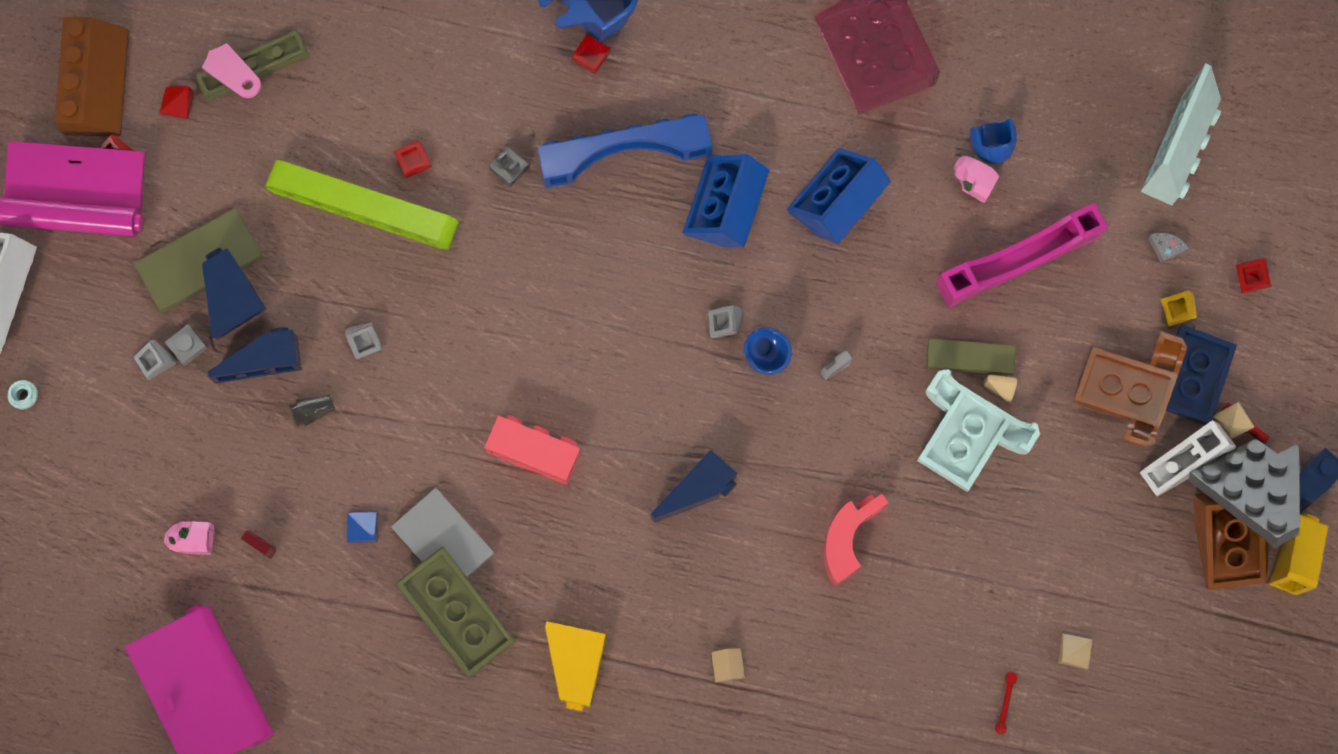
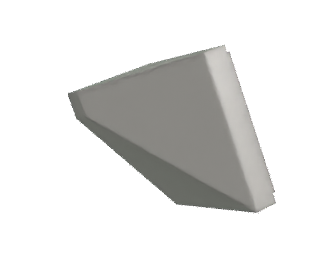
M730 305L708 310L711 339L738 334L742 308Z
M372 322L344 329L356 360L383 350Z
M150 340L133 356L147 380L155 378L177 363L176 358L155 340Z

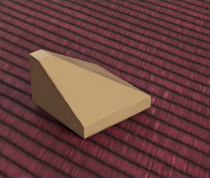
M989 375L983 382V387L1003 402L1012 403L1017 379Z
M1063 633L1058 663L1088 669L1093 639Z

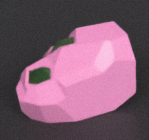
M968 156L959 158L953 167L956 180L961 183L962 191L985 203L1000 175L992 167Z
M179 522L172 525L165 533L164 543L170 550L179 553L209 555L214 544V525L210 522Z

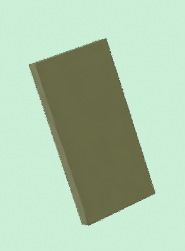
M236 208L134 263L136 270L162 314L205 291L202 263L207 260L205 256L213 250L221 248L223 251L228 248L242 270L264 258Z
M443 546L395 583L468 679L516 642Z

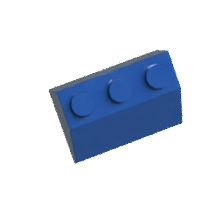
M839 148L786 210L820 238L839 244L856 222L864 216L873 202L883 193L891 180L875 158Z
M748 154L708 156L682 233L686 236L722 247H745L770 169Z

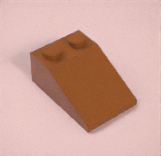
M1205 493L1194 494V522L1206 588L1211 590L1266 583V540Z

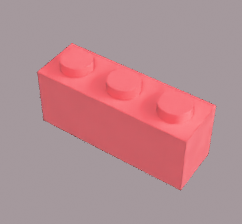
M498 415L484 447L486 453L568 486L581 455L580 448L576 447L577 442L561 436L560 440L551 437L548 430L539 426H534L533 429L522 425L523 421L517 417L507 415L504 418Z

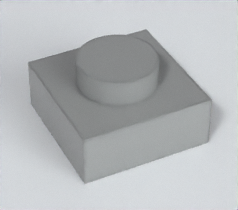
M186 325L165 341L184 366L208 349L189 325Z

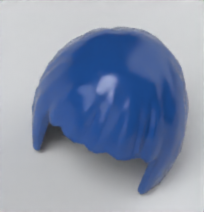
M1011 118L1003 122L987 123L978 128L972 127L970 129L972 148L982 161L998 164L1010 158L1017 142L1016 128Z
M762 327L753 331L747 337L744 343L745 359L750 368L756 373L774 375L782 372L790 363L792 346L786 335L780 330Z

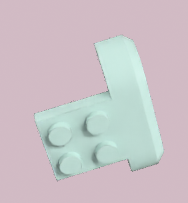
M949 369L938 371L926 390V395L935 405L945 411L946 415L917 461L968 492L997 444L1012 452L1026 455L1038 439L1040 431L1037 423H1025L1014 418L959 384L951 376Z

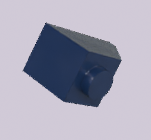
M1326 447L1313 454L1299 469L1300 514L1338 480V458Z

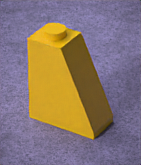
M1310 514L1300 515L1299 535L1281 545L1268 582L1269 585L1295 596L1316 589L1328 526L1319 523V518Z
M546 621L545 629L560 701L566 703L565 708L583 712L584 707L591 708L606 634Z

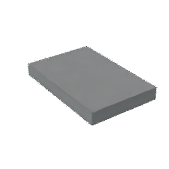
M437 488L432 490L391 526L422 562L443 546L467 578L495 555L492 549Z

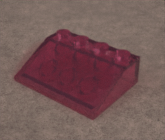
M842 0L815 16L816 23L858 114L936 84L940 71L906 0Z

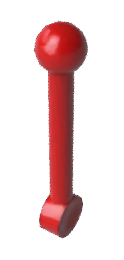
M1013 672L1005 676L1007 687L1000 720L995 726L996 733L1000 735L1004 734L1007 730L1005 721L1013 684L1018 681L1017 675Z

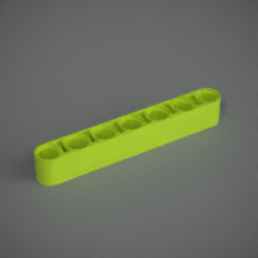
M281 160L275 161L265 185L267 190L279 196L444 250H449L459 225V221L449 215Z

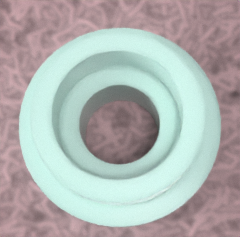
M17 381L8 390V401L17 409H28L36 403L38 390L29 381ZM23 391H27V398L20 400V394Z

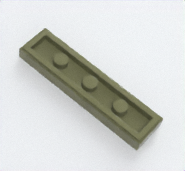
M296 29L238 56L261 79L310 55ZM206 71L194 75L207 102L233 91Z

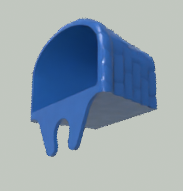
M538 0V3L541 7H547L553 0ZM561 0L567 7L568 12L556 19V25L559 28L581 24L592 38L603 43L605 39L614 35L627 23L628 18L635 10L638 0Z

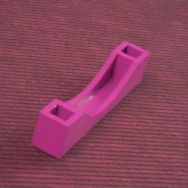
M1093 203L1067 215L1053 225L1015 245L991 255L965 262L941 273L936 285L948 308H951L1100 239L1108 229V226L1096 204Z

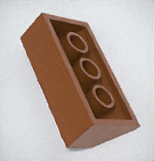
M63 17L54 124L64 135L110 136L114 134L121 136L129 39L128 29L93 17Z

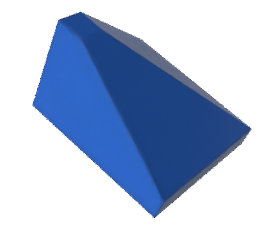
M377 512L347 513V543L377 542Z

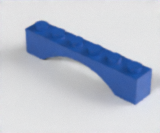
M696 113L684 115L681 119L672 121L660 119L655 121L654 124L647 126L635 124L628 126L626 130L616 132L614 130H604L598 135L591 137L578 135L571 138L570 141L560 143L559 141H548L543 146L537 148L545 188L573 183L583 171L595 162L622 151L654 150L686 161L711 156L712 144L705 114L697 115Z

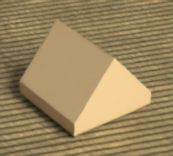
M741 648L711 652L715 683L745 679Z

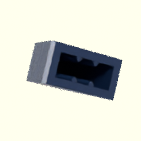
M221 248L213 250L205 256L207 260L202 263L211 334L217 340L267 310L228 248L223 251Z

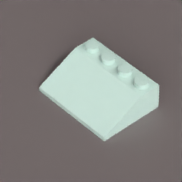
M1205 63L1182 95L1141 190L1142 193L1169 205H1173L1178 198L1183 199L1190 186V183L1186 182L1189 173H1195L1201 160L1197 158L1200 149H1205L1211 137L1207 133L1209 126L1216 124L1221 110L1217 109L1221 97L1211 65Z

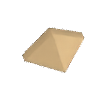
M1239 402L1213 416L1214 420L1221 425L1230 439L1254 428L1252 421Z

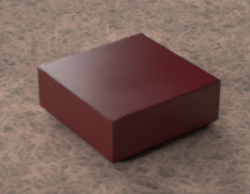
M246 530L240 538L270 559L277 551L274 546L250 530Z

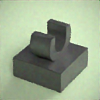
M508 146L489 165V170L510 188L529 168V164Z

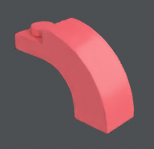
M872 494L858 503L859 510H857L852 501H849L837 513L828 528L823 554L825 568L834 587L861 568L853 552V536L860 525L887 507L889 503L883 494L876 498Z

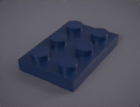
M1182 324L1178 328L1176 336L1183 338L1187 345V351L1166 411L1206 425L1213 419L1237 345Z

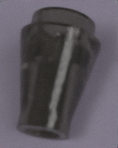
M330 394L320 397L296 399V403L289 405L297 427L301 425L306 427L326 414L335 411Z

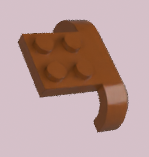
M1160 332L1150 365L1093 347L1076 392L1074 403L1130 421L1122 442L1143 449L1153 445L1181 369L1187 345L1183 338Z

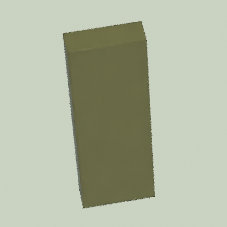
M929 338L926 369H949L950 371L1013 376L1015 374L1016 345Z

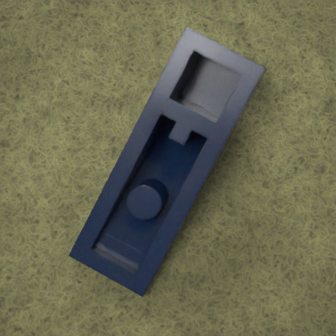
M286 327L272 329L271 333L261 335L209 370L208 377L217 384L302 370L298 337L293 330H289Z
M710 450L650 514L651 520L656 523L717 500L721 494L726 497L737 485L734 482L737 473Z

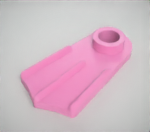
M227 43L209 51L202 66L204 71L243 98H252L260 92L261 82L259 78ZM246 84H253V87L251 89H244Z

